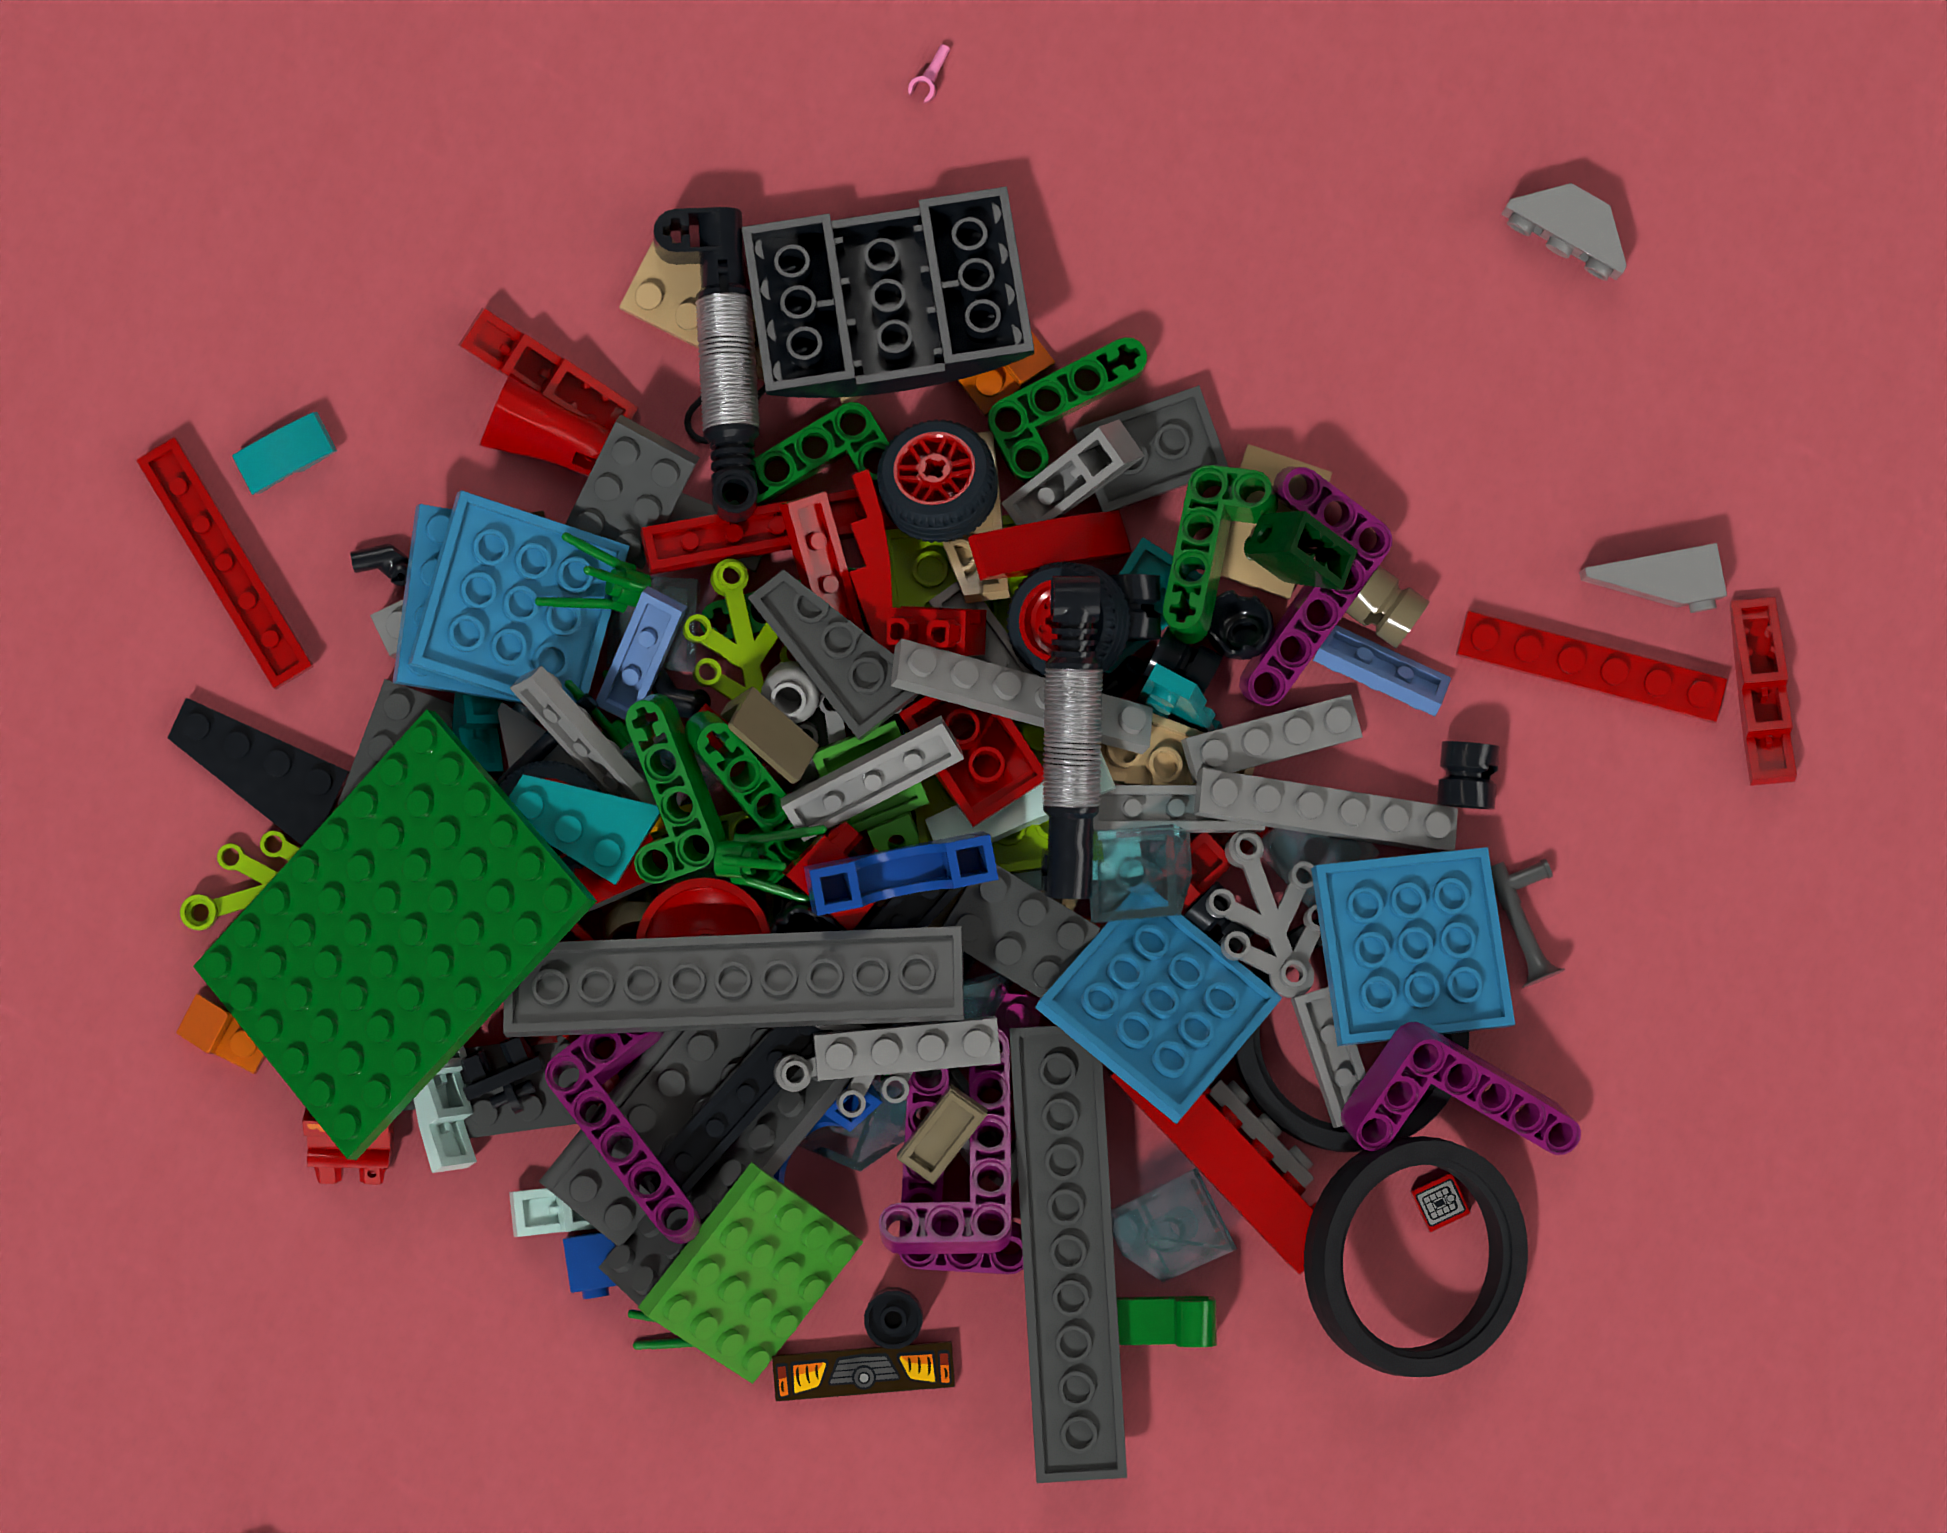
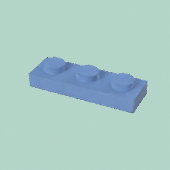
M649 586L642 591L596 699L598 707L625 720L630 706L650 695L688 606Z
M1338 625L1331 631L1313 661L1326 666L1334 672H1339L1367 685L1373 690L1385 693L1408 704L1412 708L1422 710L1432 716H1436L1442 705L1451 677Z

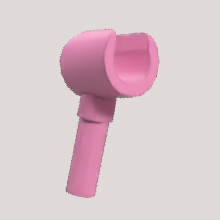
M941 44L923 76L912 79L908 87L910 96H912L918 83L926 82L930 86V92L925 98L924 103L934 99L936 95L934 82L950 52L949 47Z

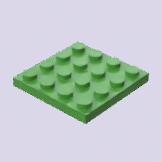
M751 1162L702 1224L697 1236L688 1242L638 1308L653 1321L753 1384L768 1366L772 1356L777 1354L844 1266L851 1260L863 1241L849 1229Z

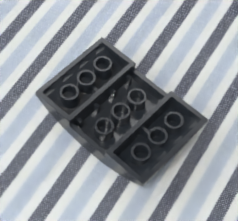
M1007 186L919 200V207L832 221L829 213L741 227L766 395L797 398H838L901 392L972 377L1035 354Z

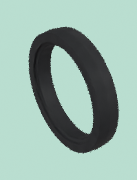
M1319 919L1313 920L1314 924L1320 926ZM1304 924L1287 932L1292 950L1305 928ZM1321 935L1316 943L1315 948L1322 946ZM1269 946L1264 952L1274 956L1272 948ZM1252 966L1250 971L1272 988L1269 974ZM1259 1026L1234 1057L1241 1080L1249 1096L1261 1112L1265 1113L1282 1131L1308 1145L1336 1152H1361L1364 1150L1343 1126L1333 1128L1332 1123L1318 1120L1293 1105L1279 1091L1269 1075L1263 1060ZM1469 1032L1443 1035L1468 1050ZM1458 1064L1453 1066L1450 1069L1449 1073L1453 1072L1457 1068ZM1431 1084L1394 1138L1410 1137L1424 1128L1445 1107L1451 1095ZM1370 1123L1364 1124L1363 1128L1368 1126Z
M1427 1136L1394 1138L1385 1148L1377 1151L1364 1149L1346 1162L1330 1179L1315 1205L1309 1221L1304 1248V1273L1308 1296L1313 1310L1327 1335L1341 1350L1358 1362L1377 1371L1403 1377H1433L1447 1374L1471 1363L1490 1348L1503 1333L1518 1306L1523 1292L1528 1265V1241L1523 1214L1513 1190L1505 1178L1489 1161L1476 1152L1451 1141ZM1433 1165L1446 1170L1460 1180L1477 1201L1488 1233L1489 1259L1487 1273L1474 1306L1456 1328L1432 1343L1413 1348H1398L1377 1338L1368 1330L1356 1314L1347 1294L1344 1281V1245L1350 1223L1357 1208L1378 1183L1389 1175L1408 1167Z

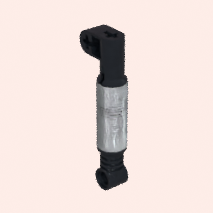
M731 207L672 209L661 214L655 222L653 231L654 247L657 255L669 264H700L701 290L696 295L695 304L697 305L696 317L698 318L696 320L698 322L697 341L700 348L698 350L700 353L698 356L700 360L698 362L700 365L699 378L701 379L699 381L701 383L700 391L702 392L700 394L702 396V426L704 427L702 430L703 437L709 442L710 449L713 450L710 453V459L714 461L711 463V470L715 472L711 475L712 503L714 511L721 519L726 522L739 523L751 517L757 505L756 472L752 471L756 468V462L752 460L755 458V451L752 448L755 446L754 440L760 435L759 400L757 399L759 397L757 395L758 378L756 377L758 374L756 373V345L754 344L756 340L754 339L755 326L753 325L755 323L753 321L754 309L751 291L746 287L744 242L741 228L743 227L742 212ZM690 225H699L700 247H690ZM671 231H680L681 243H672ZM736 487L744 490L747 494V499L742 504L731 505L724 500L723 493L729 488Z
M1052 576L1051 621L1058 622V627L1052 628V633L1057 634V639H1052L1051 644L1057 645V650H1052L1051 657L1045 662L1046 673L1044 674L1046 676L1044 679L1046 681L1044 683L1046 686L1044 688L1046 690L1044 692L1046 695L1044 703L1046 705L1043 711L1045 713V719L1043 720L1045 722L1043 725L1045 727L1043 729L1045 731L1043 734L1045 736L1043 738V744L1045 745L1043 748L1045 750L1043 761L1045 763L1042 766L1044 768V774L1042 775L1044 777L1042 780L1044 782L1042 784L1044 786L1042 789L1044 791L1042 793L1044 801L1042 804L1043 811L1049 816L1048 848H1043L1041 857L1042 893L1048 898L1090 899L1093 892V818L1099 813V805L1101 804L1099 802L1101 800L1099 798L1101 795L1099 793L1101 791L1099 788L1101 780L1099 778L1102 777L1099 770L1102 768L1100 766L1101 762L1095 761L1102 758L1099 755L1102 752L1095 749L1102 747L1099 743L1102 742L1100 738L1102 730L1100 728L1103 722L1101 720V714L1103 713L1101 711L1103 708L1101 706L1103 704L1101 702L1103 699L1101 697L1103 695L1101 692L1103 690L1101 688L1103 686L1101 683L1103 681V663L1097 658V651H1091L1092 646H1097V640L1092 639V634H1097L1098 628H1092V623H1098L1100 616L1099 577Z

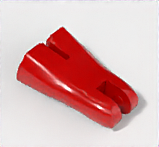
M510 373L493 408L479 446L545 460L572 471L590 475L611 431L591 419L565 409L513 373Z

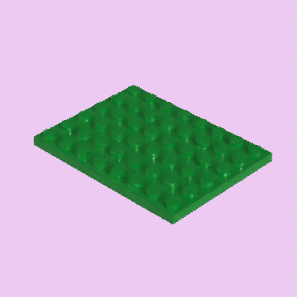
M426 709L193 967L347 1159L357 1160L597 900L435 711Z

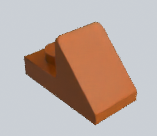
M1032 331L1035 354L998 369L958 380V383L985 417L989 414L990 409L995 403L1021 390L1056 363Z
M196 993L176 1034L208 1054H215L252 1074H257L265 1059L263 1053L226 1007Z

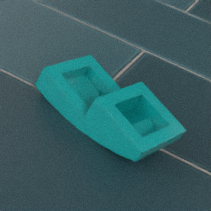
M312 412L233 454L232 457L251 494L255 495L261 494L294 473L307 470L337 452V449L318 412Z
M455 693L453 733L490 776L498 775L504 771L498 735L500 722L497 712L503 701Z

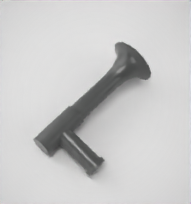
M1542 859L1539 863L1510 875L1504 862L1491 866L1495 893L1503 911L1508 916L1527 962L1528 977L1527 982L1522 988L1534 985L1563 972L1565 968L1555 967L1542 953L1516 891L1542 879L1553 877L1547 860Z

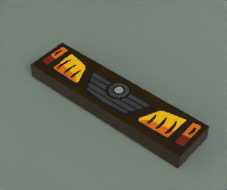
M952 1341L910 1344L900 1349H886L881 1346L772 1356L776 1402L955 1387Z

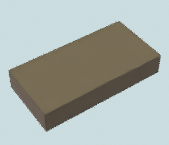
M950 1084L899 1150L897 1159L934 1184L987 1116L988 1110Z

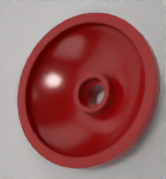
M693 878L667 888L652 901L639 923L636 939L770 934V926L761 907L743 889L720 879Z

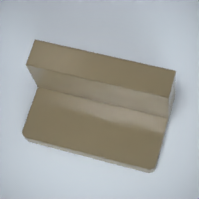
M754 687L728 702L720 714L728 722L729 730L792 784L801 779L819 746L817 742Z

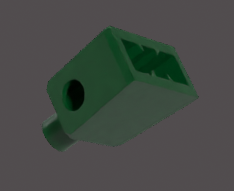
M1306 511L1263 514L1258 519L1253 534L1248 536L1244 543L1246 557L1261 565L1281 581L1334 590H1343L1358 551Z

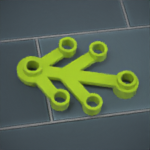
M725 559L719 562L713 569L710 577L711 585L715 592L726 599L735 643L712 629L709 619L704 615H692L683 625V635L689 642L701 643L742 670L745 687L723 675L719 663L714 659L704 658L693 668V679L698 685L711 687L729 700H733L751 687H754L761 693L764 681L760 665L778 638L777 634L766 622L754 640L743 589L748 583V571L744 564L735 559ZM724 570H735L739 576L738 582L735 584L727 583L723 578ZM693 621L701 622L705 628L704 635L694 636L689 630L690 623ZM785 645L780 651V663L790 661L786 655L787 647ZM703 665L711 666L715 672L714 679L704 680L699 674V668Z
M268 831L260 840L262 852L272 858L282 857L289 861L300 849L290 843L285 834L279 831ZM272 836H278L282 841V847L276 853L270 852L267 848V841ZM229 843L223 845L217 853L219 865L226 870H237L262 885L211 899L206 895H192L181 905L180 917L182 922L193 930L202 931L211 928L219 916L245 909L278 872L247 856L244 849L237 844ZM233 848L238 852L239 860L235 865L229 866L224 861V854L228 849ZM199 904H204L209 910L208 917L204 921L196 920L193 914L195 907Z

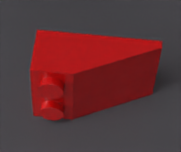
M928 696L923 697L899 713L900 722L907 733L939 716H942L961 747L964 759L935 775L973 828L1044 783L1042 781L1044 779L1042 776L1044 768L1010 718Z

